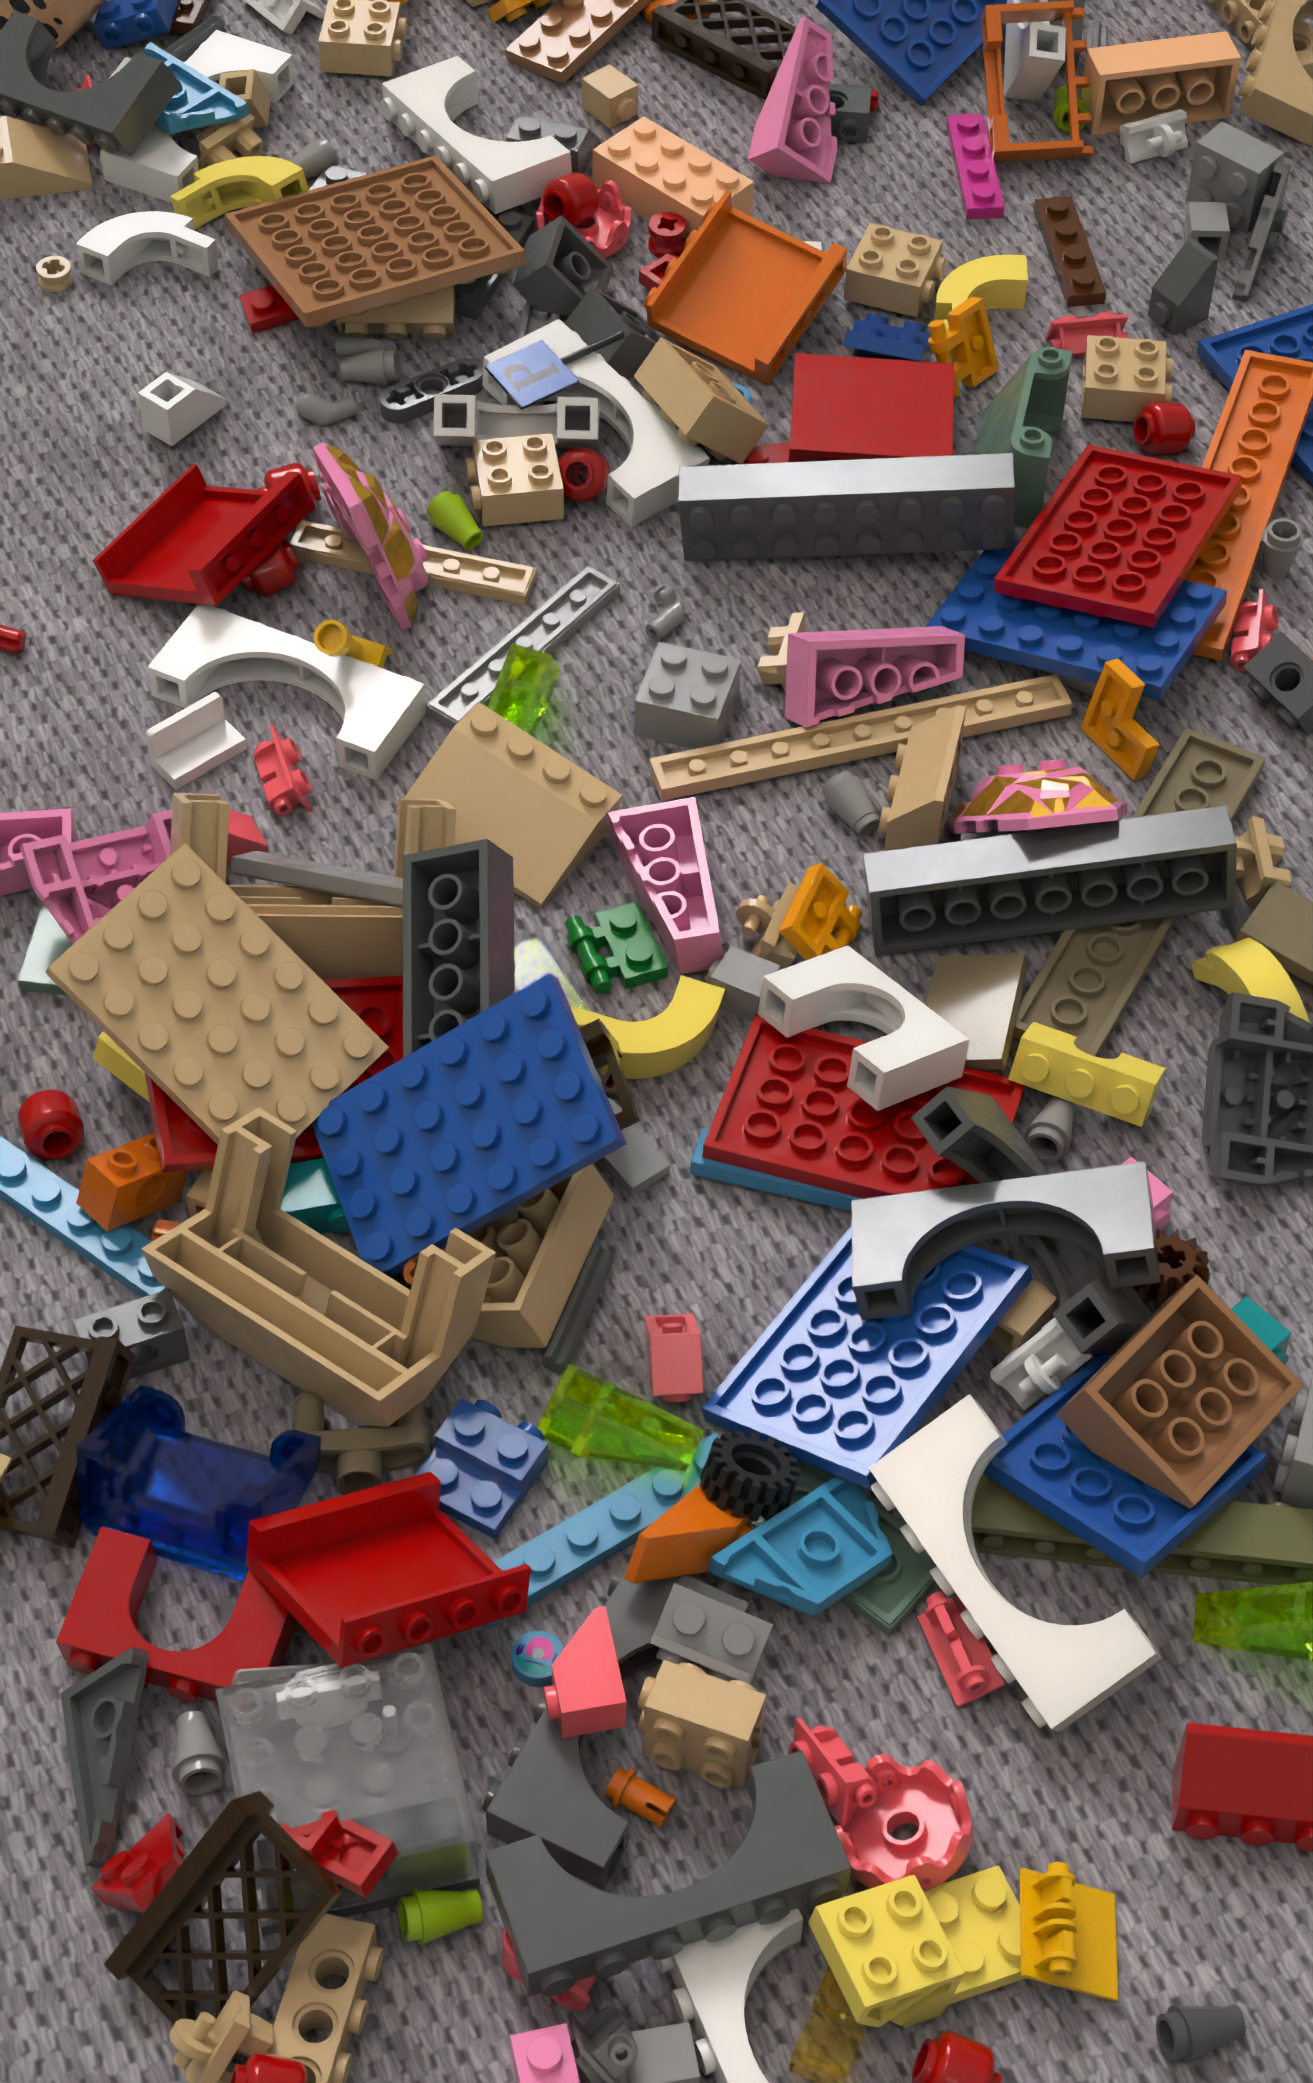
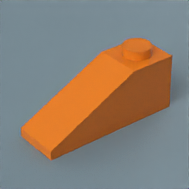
M699 1484L639 1534L624 1579L631 1583H639L710 1572L708 1568L711 1557L752 1531L753 1528L750 1527L752 1521H749L748 1514L742 1513L741 1518L732 1515L733 1509L727 1507L722 1511L716 1507L718 1499L709 1501L705 1496L707 1490H702Z

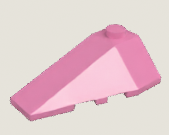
M806 16L799 20L754 127L748 160L772 176L828 184L832 179L838 150L837 137L832 136L831 117L836 115L835 103L830 102L829 81L834 78L832 34Z

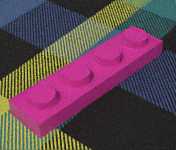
M965 113L947 116L946 128L966 219L1003 218L1004 203L984 115Z

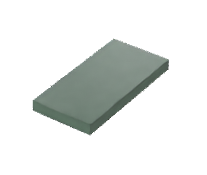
M797 1459V1467L801 1469V1474L789 1506L837 1475ZM874 1502L879 1515L878 1526L886 1534L893 1553L889 1567L841 1598L840 1601L890 1637L937 1585V1582L930 1573V1570L937 1565L926 1550L918 1554L912 1548L900 1530L905 1523ZM760 1515L758 1522L752 1521L750 1527L755 1529L766 1521Z

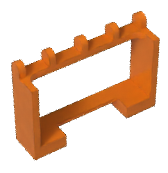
M1074 0L985 5L981 16L989 141L994 162L1084 158L1094 155V147L1084 146V141L1080 140L1079 125L1092 123V114L1078 113L1076 89L1087 88L1090 84L1089 77H1075L1074 52L1086 51L1087 41H1073L1072 20L1085 17L1084 8H1074ZM1062 20V27H1066L1065 74L1070 140L1009 144L1008 114H1005L1000 49L1003 41L1002 24Z

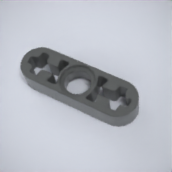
M459 359L386 388L380 394V413L382 418L390 423L401 424L433 412L434 394H425L423 392L429 388L440 389L442 392L438 394L475 395L484 388L482 386L483 365L474 359Z

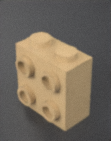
M328 0L318 40L320 71L392 77L395 62H401L402 40H406L407 18H401L400 2H388L386 0Z
M869 223L846 268L844 300L917 318L923 304H930L932 300L935 280L941 281L944 275L946 258L941 257L943 241L922 234H913L893 229L889 226Z
M1087 335L1083 361L1081 418L1134 422L1144 406L1153 402H1171L1172 384H1165V382L1171 381L1173 358H1166V341Z
M552 433L472 441V458H465L466 476L468 483L475 482V486H470L472 510H480L483 527L564 519V488Z
M663 1660L656 1679L650 1676L646 1678L638 1700V1708L643 1709L637 1726V1732L644 1734L643 1755L649 1756L656 1765L664 1769L678 1770L683 1768L698 1773L706 1782L716 1787L728 1788L732 1785L745 1789L750 1776V1767L754 1765L762 1745L766 1694L758 1692L752 1685L743 1681L731 1680L728 1682L707 1675L704 1670L690 1663L675 1664Z

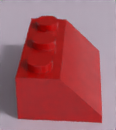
M1187 1722L1173 1768L1172 1830L1186 1832L1188 1836L1201 1840L1213 1839L1218 1835L1238 1837L1243 1842L1256 1846L1267 1845L1273 1841L1293 1843L1299 1849L1313 1852V1736Z

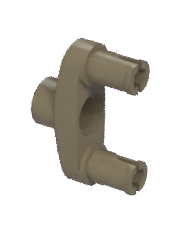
M304 1393L296 1396L294 1399V1431L288 1440V1459L290 1463L303 1471L336 1474V1486L344 1494L382 1485V1473L420 1464L430 1454V1431L425 1427V1400L396 1420L395 1427L324 1431V1403L320 1395Z

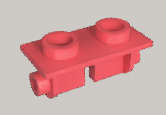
M1103 312L1094 317L1077 318L1073 315L1063 316L1051 322L1045 340L1050 341V347L1073 351L1072 357L1084 356L1087 335L1129 338L1127 332L1122 333L1129 316L1128 314L1115 315L1113 312Z
M1264 589L1259 590L1258 602L1245 601L1242 603L1234 625L1233 633L1235 638L1232 639L1230 662L1240 672H1245L1246 670L1243 666L1274 639L1273 630H1277L1279 627L1277 608L1275 605H1269Z
M274 726L269 727L273 740L259 743L253 756L260 778L264 782L263 787L270 809L280 816L289 814L293 807L302 804L308 812L313 811L308 797V793L312 792V786L304 771L298 767V762L302 761V756L297 745L291 737L284 739Z
M942 1591L930 1595L926 1599L928 1606L925 1609V1613L917 1616L956 1706L959 1708L1005 1686L1002 1675L991 1660L992 1653L985 1638L983 1637L978 1640L961 1618L960 1614L967 1608L960 1598L956 1597L953 1599L947 1597Z
M801 1717L796 1718L794 1740L789 1745V1754L803 1750L826 1808L838 1824L844 1827L847 1822L848 1809L857 1806L868 1808L876 1802L878 1797L877 1784L859 1762L853 1763V1754L833 1728L819 1725L810 1730Z

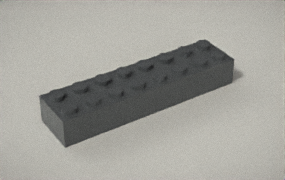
M1013 453L679 467L678 502L684 561L1014 549L1015 484Z
M1227 806L863 854L868 916L875 956L1235 908L1237 842Z
M488 839L403 855V1058L515 993L513 857ZM518 1206L480 1228L518 1223Z

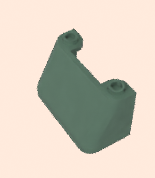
M1044 347L1033 352L982 413L973 455L1013 453L1015 527L1029 529L1044 507L1045 488L1052 451V438L1048 432H1052L1054 436H1060L1073 351L1055 347Z

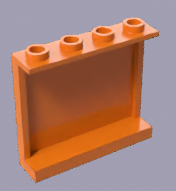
M726 190L718 202L714 201L710 204L706 211L704 222L698 231L693 230L689 234L685 242L684 251L678 259L673 258L665 271L664 280L659 287H653L649 291L644 303V308L647 310V326L756 381L769 385L845 274L847 248L833 242L827 253L731 207V192Z

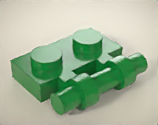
M637 901L594 913L595 928L585 926L582 918L577 915L571 916L565 921L568 931L566 938L572 952L579 955L582 961L580 969L585 981L592 983L596 993L603 994L608 992L612 988L610 978L617 976L620 977L625 989L668 978L667 963ZM605 946L610 957L605 958L598 955L596 949Z

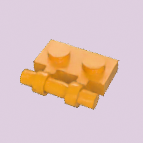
M970 297L946 314L949 325L947 331L943 320H935L928 324L931 335L928 339L930 352L935 354L938 363H953L950 350L954 348L957 360L953 363L954 398L960 395L959 381H962L963 386L974 388L999 370L983 298Z
M822 862L808 868L779 929L781 935L805 960L847 946L849 942L855 941L861 928L859 923L862 916L861 909L855 905L844 906L850 892Z

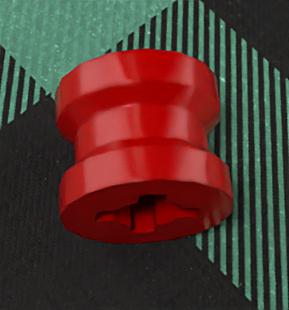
M661 212L652 216L649 220V233L651 236L648 241V249L650 253L658 258L666 254L679 257L684 251L686 242L683 237L686 233L685 219L673 212Z

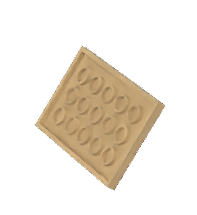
M186 843L178 848L56 959L45 972L217 1145L223 1128L258 1107L297 1130V1138L328 1107L331 1100L340 1096L389 1048Z

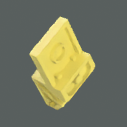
M999 1865L942 1883L924 1892L914 1874L818 1905L808 1921L856 2022L866 2026L879 2028L891 2020L893 2023L907 2028L942 2015L949 2004L1025 1979L1021 1977L1020 1904Z

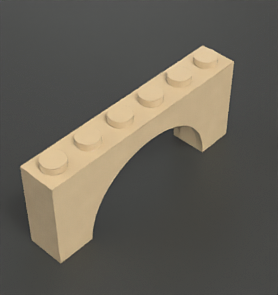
M1266 0L1258 15V20L1262 21V23L1258 26L1251 41L1255 49H1253L1245 64V70L1249 72L1242 81L1238 91V95L1242 96L1238 112L1313 147V80L1299 61L1293 43V24L1301 19L1313 17V0Z

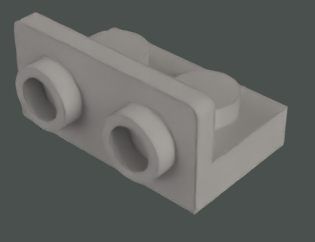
M674 1583L650 1644L660 1647L656 1658L660 1660H666L675 1664L688 1663L691 1660L708 1667L707 1675L728 1682L739 1680L750 1684L773 1624Z

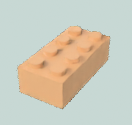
M1228 32L1087 49L1083 76L1089 77L1090 86L1081 88L1080 97L1087 103L1092 114V123L1086 124L1091 135L1119 132L1120 125L1178 109L1187 112L1185 123L1229 118L1231 116L1241 57Z
M644 116L593 149L592 182L596 188L601 189L608 180L614 181L620 189L623 204L630 206L632 210L649 220L652 216L661 212L679 214L686 221V233L683 236L685 240H687L693 230L698 231L704 222V217L710 204L714 201L718 202L726 190L731 192V207L753 217L754 181Z

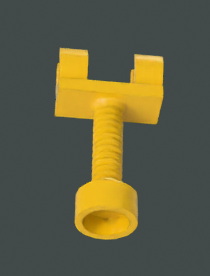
M336 620L322 622L314 632V643L317 649L331 657L347 655L385 669L384 662L387 655L393 656L392 648L351 635L347 626Z

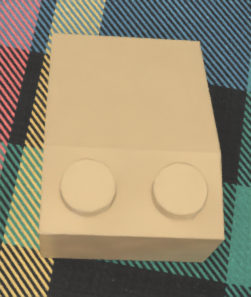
M0 116V200L93 189L86 144L68 133L62 136L51 128L8 116Z

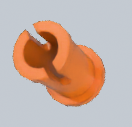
M619 1767L609 1782L604 1796L612 1800V1807L617 1809L622 1805L662 1829L671 1815L669 1810L674 1809L678 1798L637 1777V1770L634 1768L627 1771Z

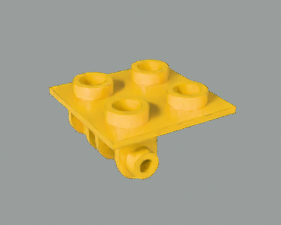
M1063 1862L1048 1864L1046 1873L1026 1868L1019 1869L1021 1977L1113 2002L1118 2001L1115 1894L1076 1883L1075 1875L1070 1872V1866Z

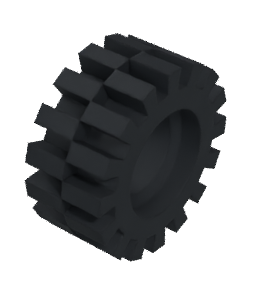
M735 1431L733 1437L728 1432L723 1433L720 1439L716 1437L713 1441L700 1477L701 1489L707 1490L705 1496L709 1501L718 1499L716 1507L722 1511L729 1507L733 1509V1516L741 1518L742 1513L748 1514L749 1521L757 1522L760 1515L767 1521L786 1509L790 1504L801 1474V1469L797 1467L798 1461L796 1457H788L790 1451L784 1446L779 1449L775 1448L776 1441L769 1437L766 1442L759 1440L760 1434L751 1432L749 1438L745 1437L743 1431Z

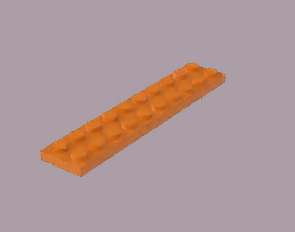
M1251 350L1244 351L1202 468L1241 475L1242 490L1184 579L1185 581L1204 583L1210 587L1227 590L1226 605L1192 655L1223 660L1240 611V606L1243 603L1263 545L1262 533L1272 520L1313 402V362Z

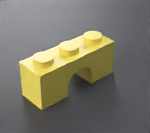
M1032 1022L1020 1039L1008 1080L1134 1125L1143 1126L1153 1109L1166 1068L1122 1052L1115 1059H1104L1089 1055L1075 1046L1076 1036Z

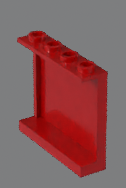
M795 353L788 462L953 456V363Z
M193 464L97 555L93 562L108 592L112 595L217 606L315 508V505L300 472H287L266 491L207 486L198 465Z
M431 1471L249 1521L246 1566L341 1668L524 1613L527 1607L531 1567L528 1564L502 1571L439 1510L441 1481Z

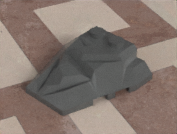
M1231 993L1227 998L1220 1018L1219 1037L1211 1042L1208 1052L1202 1144L1204 1148L1210 1149L1209 1165L1216 1180L1260 1187L1313 1177V1023L1311 1024L1290 1013L1291 1007L1278 1000Z

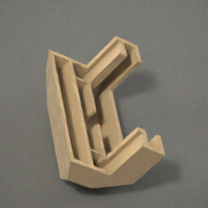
M173 793L170 856L186 843L225 883L229 803L227 801H220L219 794ZM399 798L394 877L403 878V855L454 845L456 808L443 799ZM228 885L321 980L403 976V907L297 886Z
M258 1107L221 1130L205 1209L141 1248L152 1275L166 1289L170 1290L177 1301L202 1326L306 1393L320 1395L326 1406L354 1424L362 1426H390L426 1399L475 1332L496 1252L461 1230L454 1228L449 1233L445 1252L433 1244L420 1252L411 1290L280 1209L297 1130Z

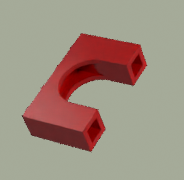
M101 1527L56 1640L64 1660L67 1661L66 1664L75 1671L89 1675L129 1648L135 1647L147 1651L149 1657L143 1689L150 1683L167 1688L168 1694L183 1701L196 1702L198 1697L217 1702V1706L220 1709L234 1715L246 1716L248 1711L261 1713L268 1706L269 1700L247 1702L235 1700L232 1678H234L235 1671L238 1669L282 1666L295 1630L296 1619L249 1569L232 1616L226 1627L217 1637L201 1647L187 1651H169L158 1648L147 1642L137 1632L138 1612L158 1561L150 1539Z

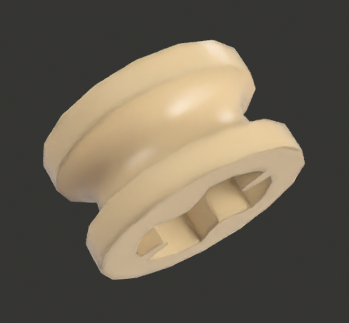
M60 256L45 257L36 266L38 284L45 291L60 292L69 288L72 284L71 264L66 258Z

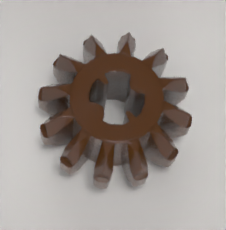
M1157 1228L1156 1241L1160 1282L1132 1286L1134 1290L1139 1291L1138 1296L1143 1303L1153 1299L1156 1301L1155 1305L1158 1309L1195 1275H1198L1208 1285L1210 1278L1209 1268H1207L1209 1262L1208 1252L1197 1250L1196 1238L1184 1241L1180 1239L1178 1229L1171 1237H1166Z

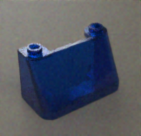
M140 1385L76 1446L78 1511L80 1520L85 1528L95 1536H98L101 1527L150 1539L155 1553L159 1557L237 1581H245L249 1570L246 1566L249 1521L298 1508L320 1464L321 1437L289 1429L281 1432L272 1442L270 1456L185 1432V1416L179 1402L170 1394Z

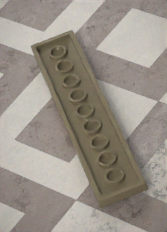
M1185 727L1132 818L1226 805L1232 824L1262 773L1266 758ZM1180 915L1063 931L1019 1005L1012 1038L1020 1041L1022 1035L1032 1022H1036L1076 1036L1075 1046L1089 1055L1099 1057Z

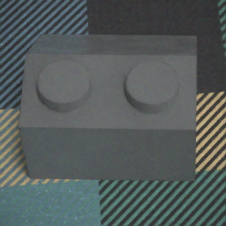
M517 116L506 137V142L530 141L551 135L570 151L572 173L585 174L593 157V149L599 144V137L589 129L575 127L570 124H559L539 120L535 117Z
M561 215L529 236L525 247L526 264L519 266L513 286L524 299L528 300L539 311L570 316L591 287L604 294L606 293L613 266Z
M593 287L590 288L564 322L569 329L577 332L582 341L588 346L619 331L624 332L623 339L595 351V353L600 354L608 365L627 380L634 377L661 337L654 329L647 326V321L639 312Z

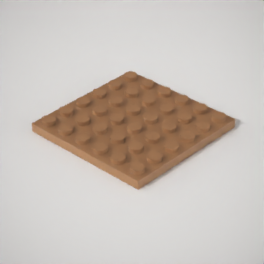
M437 155L224 214L227 229L306 328L311 326L321 327L327 325L331 320L345 316H359L366 313L369 309L383 305H397L402 303L404 299L421 294H435L440 289L452 285L470 284L476 281L477 278L494 273H508L513 268L526 264L525 250Z

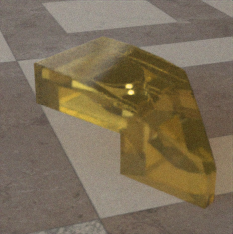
M829 1965L813 2000L810 2016L791 2057L789 2071L818 2083H846L864 2034L860 2029L861 2024L856 2022Z

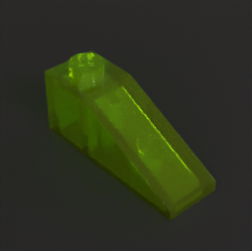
M511 643L488 705L489 709L531 736L547 710L561 671L552 655Z
M568 1363L537 1426L546 1440L578 1456L681 1471L687 1470L705 1433V1430L571 1363Z
M1313 1582L1197 1593L1193 1640L1196 1644L1313 1661Z

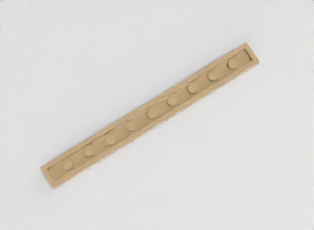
M1052 674L826 721L807 728L802 726L649 758V772L661 801L897 752L899 743L907 745L911 727L956 705L966 706L962 737L964 738L1071 715L1072 701L1058 674Z

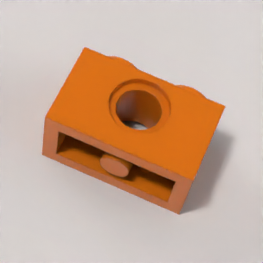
M154 1132L87 1159L76 1204L108 1232L180 1201L188 1171L161 1173Z

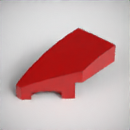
M336 1809L321 1813V1820L292 1829L288 1823L280 1825L330 1879L364 1898H367L399 1854L394 1841L350 1819L341 1821Z

